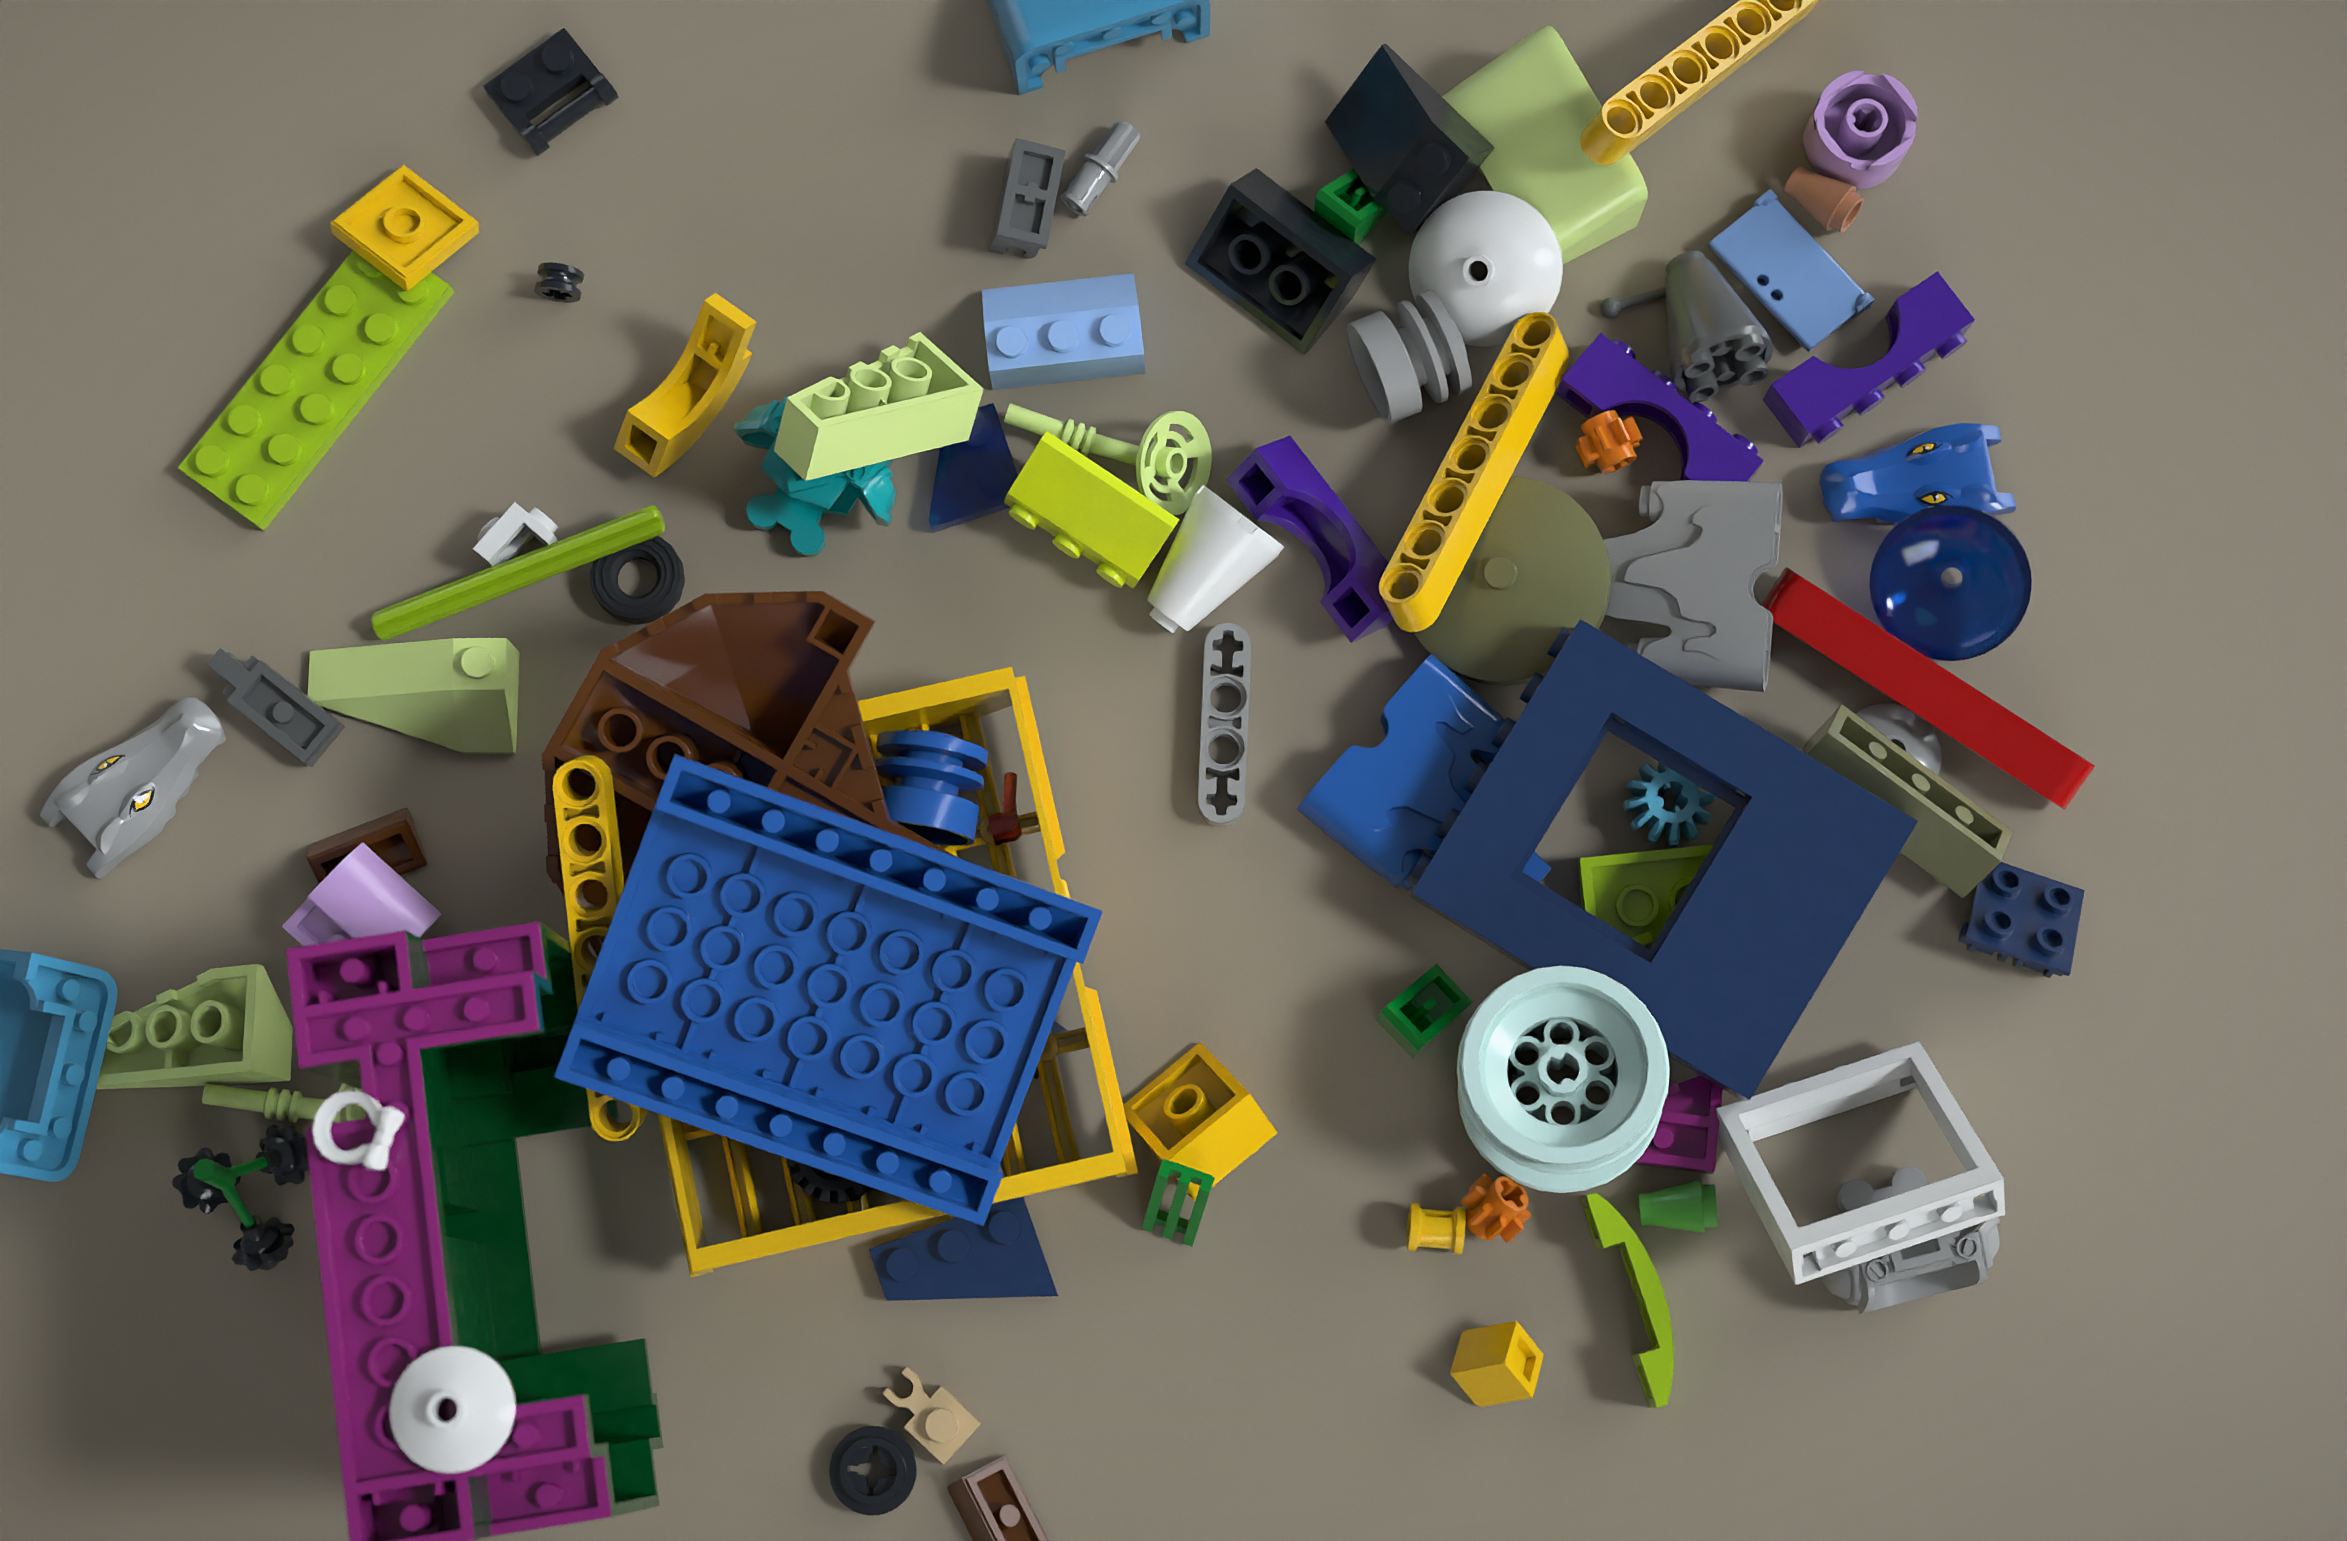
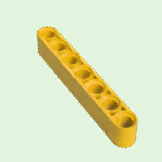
M1739 0L1609 98L1581 133L1580 144L1583 152L1589 159L1600 165H1612L1618 162L1805 18L1820 0Z
M1533 312L1519 319L1513 327L1380 579L1379 592L1396 624L1407 632L1425 630L1438 618L1569 365V350L1556 320L1548 313Z
M590 755L579 756L566 762L557 770L553 778V795L578 1010L597 962V958L590 952L588 946L589 938L592 935H603L606 937L624 889L612 775L610 768L603 760ZM575 768H583L594 776L596 786L592 796H581L572 789L570 775ZM580 824H590L600 832L602 844L598 851H587L579 845L576 832ZM585 880H597L606 887L608 892L606 905L594 906L588 903L582 892ZM587 1089L592 1127L600 1137L608 1141H621L629 1138L635 1133L648 1113V1110L627 1103L633 1114L632 1121L626 1123L617 1122L609 1116L607 1111V1101L616 1098Z

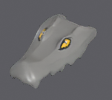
M184 697L171 706L161 718L151 725L76 767L55 788L43 806L40 817L50 827H55L68 818L97 849L86 866L95 877L99 879L104 878L122 860L162 833L164 825L175 816L176 803L189 794L190 785L199 775L197 771L198 765L206 760V757L214 748L226 741L227 737L224 734L219 717L199 699Z

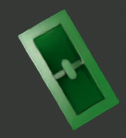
M1354 168L1321 188L1315 197L1314 212L1358 245L1362 243L1387 213L1373 199Z
M1435 964L1392 1000L1379 1013L1376 1021L1413 1059L1468 1008L1473 1001Z

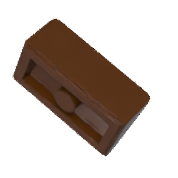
M402 808L317 841L308 846L306 856L319 884L362 842L399 876L428 865L408 808Z
M1006 1455L948 1485V1492L973 1541H1049Z

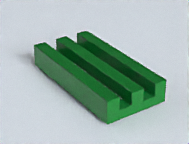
M1163 1159L1155 1180L1142 1229L1152 1233L1154 1225H1160L1164 1227L1162 1236L1171 1240L1175 1231L1185 1234L1182 1243L1192 1247L1215 1177ZM1171 1175L1179 1178L1168 1213L1160 1210L1169 1176ZM1191 1182L1199 1185L1200 1188L1190 1220L1180 1217V1213Z

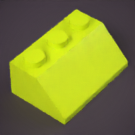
M1048 431L1045 432L1008 491L1004 501L1005 504L1011 507L1009 514L1016 521L1032 530H1035L1037 525L1055 536L1052 543L1058 549L1075 559H1078L1082 554L1098 565L1096 572L1099 576L1119 588H1122L1125 583L1134 589L1179 522V519Z

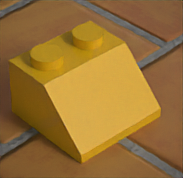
M1201 1042L1123 1104L1127 1122L1161 1163L1163 1159H1167L1213 1175L1215 1179L1212 1187L1278 1133L1250 1093ZM1172 1176L1178 1183L1179 1178ZM1190 1182L1187 1194L1195 1202L1200 1186Z

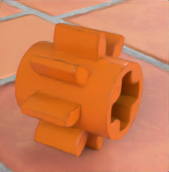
M1610 410L1590 418L1580 426L1584 436L1577 439L1578 444L1575 445V448L1585 468L1596 463L1601 474H1609L1626 467L1637 459L1633 448L1640 445L1639 441L1643 438L1633 417L1622 421L1618 417L1616 410Z
M1483 1174L1468 1188L1469 1193L1461 1200V1204L1466 1207V1225L1474 1235L1483 1240L1491 1241L1497 1235H1500L1506 1243H1509L1524 1229L1523 1224L1531 1217V1213L1526 1210L1529 1200L1524 1188L1506 1176H1501L1492 1182L1489 1176Z

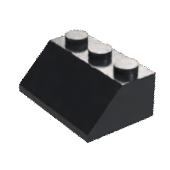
M1256 168L1229 185L1187 258L1185 265L1305 355L1353 299L1377 259Z

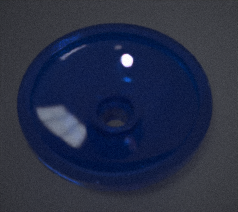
M1936 505L1907 516L1885 536L1871 566L1870 596L1875 613L1888 633L1927 658L1941 661L1966 660L1995 649L2017 629L2030 601L2032 590L2031 566L2021 541L1999 518L1986 511L1967 505ZM1947 568H1956L1962 573L1963 579L1957 584H1949L1944 580L1942 573Z

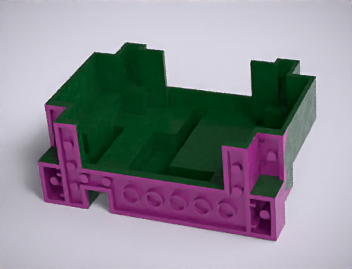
M534 922L425 940L404 930L286 949L299 1068L362 1089L363 1093L376 1099L383 1108L394 1107L405 1116L401 1126L393 1135V1142L388 1148L387 1166L384 1170L367 1169L363 1162L351 1165L330 1160L322 1155L316 1146L313 1127L305 1128L349 1541H474L492 1536L610 1518L660 1506L653 1450L663 1448L657 1393H653L646 1338L542 1354L517 1138L592 1127L587 1088L554 1077L578 1012L570 943L541 922ZM617 1100L607 1101L609 1116L619 1122ZM366 1110L364 1119L332 1123L330 1128L332 1141L342 1151H351L363 1145H370L377 1131V1127L371 1121ZM444 1347L471 1348L492 1358L506 1373L515 1397L514 1423L504 1445L491 1459L482 1465L455 1473L433 1471L414 1462L398 1444L390 1420L391 1399L401 1375L419 1357ZM447 1397L439 1403L438 1415L443 1421L450 1422L457 1415L458 1407L453 1399Z

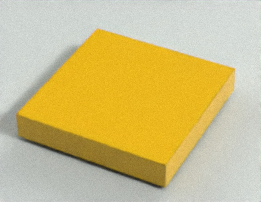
M404 164L330 222L331 234L406 292L479 233V222Z

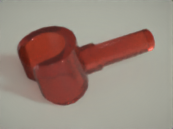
M1013 772L1006 773L1004 777L1002 802L1004 811L987 815L995 845L1016 841L1022 836L1016 804L1018 775Z

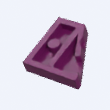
M1701 1075L1680 1083L1669 1084L1655 1135L1643 1155L1634 1164L1713 1174L1716 1165L1720 1124L1716 1108L1721 1107L1723 1089Z

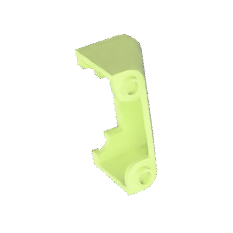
M1547 25L1529 34L1442 96L1495 147L1478 168L1490 191L1514 195L1535 207L1546 218L1556 234L1562 252L1563 264L1637 227L1648 199L1644 178L1630 153L1612 165H1600L1589 159L1583 152L1580 144L1581 133L1602 106L1562 38L1552 26Z

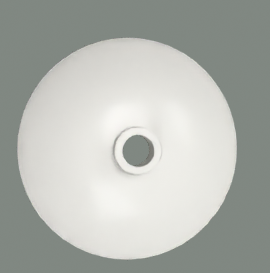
M1470 192L1445 202L1433 211L1420 227L1410 252L1409 281L1414 299H1416V295L1427 290L1434 291L1456 323L1464 344L1470 346L1491 347L1505 344L1519 319L1533 312L1549 313L1562 283V252L1551 225L1531 204L1519 197L1504 192ZM1475 261L1484 262L1488 268V274L1482 281L1476 280L1471 274V267Z

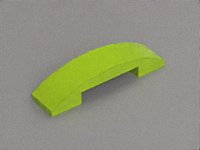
M1597 1192L1580 1198L1596 1249L1600 1250L1615 1244L1618 1245L1652 1349L1632 1355L1649 1408L1665 1406L1668 1404L1672 1387L1674 1341L1669 1308L1662 1284L1646 1249L1619 1212Z

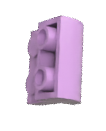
M362 842L308 895L306 901L282 927L303 946L404 930L420 938L442 914Z

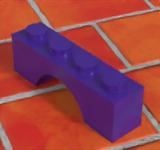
M1938 271L1897 298L1885 316L1889 329V346L1887 354L1881 360L1863 368L1845 369L1834 367L1812 356L1771 384L1763 401L1798 448L1812 439L1818 445L1825 442L1843 428L1844 425L1841 423V419L1853 411H1856L1859 416L1866 414L1884 400L1885 396L1882 394V391L1896 382L1901 388L1907 386L1926 371L1923 363L1936 354L1944 360L1967 343L1964 334L1975 319Z
M1600 333L1562 377L1556 394L1588 420L1603 412L1616 410L1618 416L1631 415L1643 417L1664 428L1674 440L1680 454L1681 474L1679 481L1750 482L1764 462L1757 455L1758 450L1752 442L1740 434L1732 436L1717 424V418L1710 409L1699 402L1691 404L1676 392V385L1669 377L1660 371L1653 370L1651 372L1635 360L1636 355L1633 350L1619 339L1613 338L1610 340Z
M1291 436L1256 448L1226 479L1228 484L1256 520L1270 522L1283 527L1300 539L1311 551L1324 577L1325 589L1320 603L1351 643L1384 628L1393 620V617L1380 595L1379 582L1389 562Z

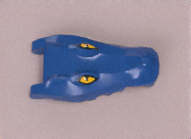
M1958 423L1929 429L1863 457L1839 460L1827 464L1822 469L1819 480L1823 494V504L1834 522L1873 517L1878 523H1894V525L1913 523L1921 529H1947L1966 525L1990 516L2013 513L2016 510L2013 493H1997L1988 447L1996 445L2002 440L1999 427L1994 425Z

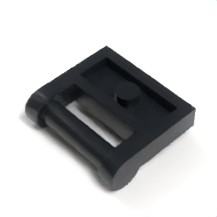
M562 28L483 86L487 95L537 157L550 148L548 142L602 103L608 106L619 98L607 78L596 68L565 28ZM585 81L590 86L538 125L534 126L530 122Z

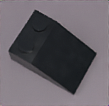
M1387 44L1380 46L1324 121L1373 199L1409 234L1419 230L1425 220L1438 207L1455 198L1495 148Z

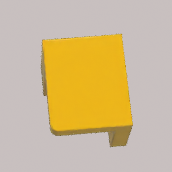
M1517 1320L1469 1329L1461 1334L1450 1375L1474 1404L1479 1407L1533 1398L1544 1354Z

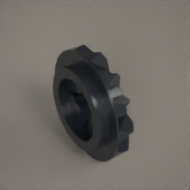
M881 1426L859 1428L845 1436L835 1448L829 1466L830 1482L837 1498L850 1510L870 1516L886 1514L899 1507L910 1496L918 1475L915 1454L907 1441L899 1433ZM878 1446L877 1455H880V1464L889 1466L891 1470H897V1474H890L888 1477L879 1478L877 1486L874 1487L873 1495H870L868 1477L859 1474V1471H850V1467L869 1463L871 1454H874V1447Z

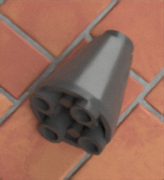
M1689 251L1674 257L1666 266L1665 293L1670 370L1677 387L1687 392L1691 401L1703 402L1713 398L1721 390L1729 389L1738 384L1745 386L1753 385L1765 379L1769 373L1766 364L1771 359L1774 349L1766 330L1713 262L1706 259L1702 252Z

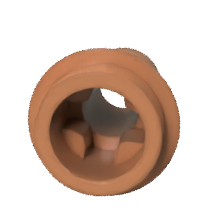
M1802 166L1795 169L1784 188V193L1793 197L1827 231L1834 228L1840 233L1845 232L1855 220L1864 202V197L1856 193V186L1811 172Z

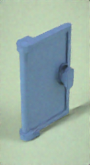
M1770 189L1754 202L1748 212L1710 241L1707 246L1809 353L1851 317L1855 319L1862 312L1868 310L1875 301V298L1869 292L1865 293L1780 204L1777 200L1778 196ZM1761 278L1765 281L1764 283H1762L1760 281H1757V279Z

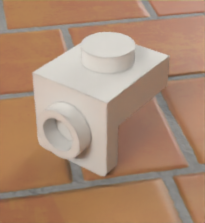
M514 502L500 519L498 517L491 519L481 529L477 537L478 543L473 549L486 564L493 567L514 559L533 537H536L545 546L558 542V539L553 534L558 526L538 508L534 507L528 513Z

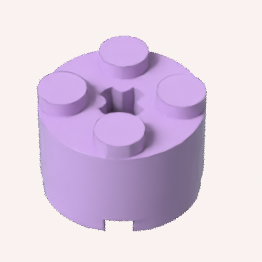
M1865 70L1845 73L1834 79L1824 89L1807 122L1802 137L1807 158L1814 170L1820 175L1856 186V191L1879 185L1893 175L1912 145L1916 133V120L1918 118L1916 103L1908 89L1901 82L1883 73L1881 76L1864 74Z

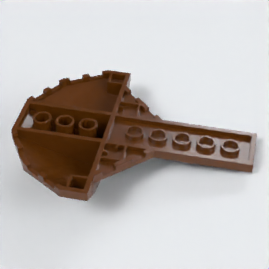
M825 591L706 593L602 649L542 754L546 798L544 822H547L548 847L546 872L553 884H557L564 899L565 892L553 795V778L557 770L566 762L583 755L596 756L603 760L610 768L613 779L624 887L675 754L953 855L893 821L889 816L850 670L876 621ZM575 768L570 775L572 789L581 796H592L596 786L594 776L583 768ZM590 824L579 825L576 832L579 845L587 851H598L602 844L600 832ZM585 880L582 892L588 903L594 906L606 905L608 901L606 887L597 880ZM592 935L589 938V943L597 957L606 938L603 935Z

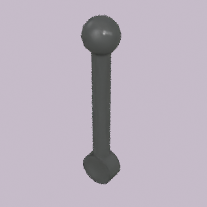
M1665 287L1620 300L1612 297L1606 298L1601 303V312L1604 316L1611 318L1617 316L1622 309L1665 298Z

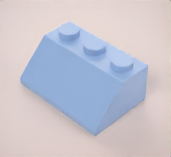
M1134 273L982 290L988 367L993 390L1145 373L1144 348Z

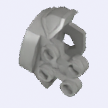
M1904 1166L1893 1173L1888 1187L1873 1190L1872 1186L1863 1180H1851L1842 1185L1839 1190L1837 1204L1845 1213L1926 1186L1927 1179L1919 1169ZM1999 1217L1964 1228L1960 1232L1955 1231L1821 1276V1280L1831 1294L1845 1299L1847 1304L1857 1305L1859 1315L1903 1302L1978 1285L1987 1281V1270L1993 1266L1992 1259L1999 1250L1997 1226L2001 1222Z

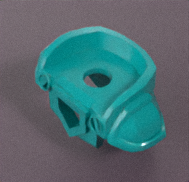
M785 396L781 402L773 400L770 404L756 406L747 414L742 422L736 421L732 430L745 445L769 450L760 468L779 486L773 496L767 494L756 495L749 501L746 509L747 516L756 528L768 531L780 524L791 531L790 539L792 546L800 555L814 557L820 554L825 546L824 531L818 525L825 513L849 516L857 501L860 500L877 525L885 527L890 525L892 521L890 513L896 498V491L892 482L893 473L889 469L893 463L892 459L805 481L774 452L788 396Z

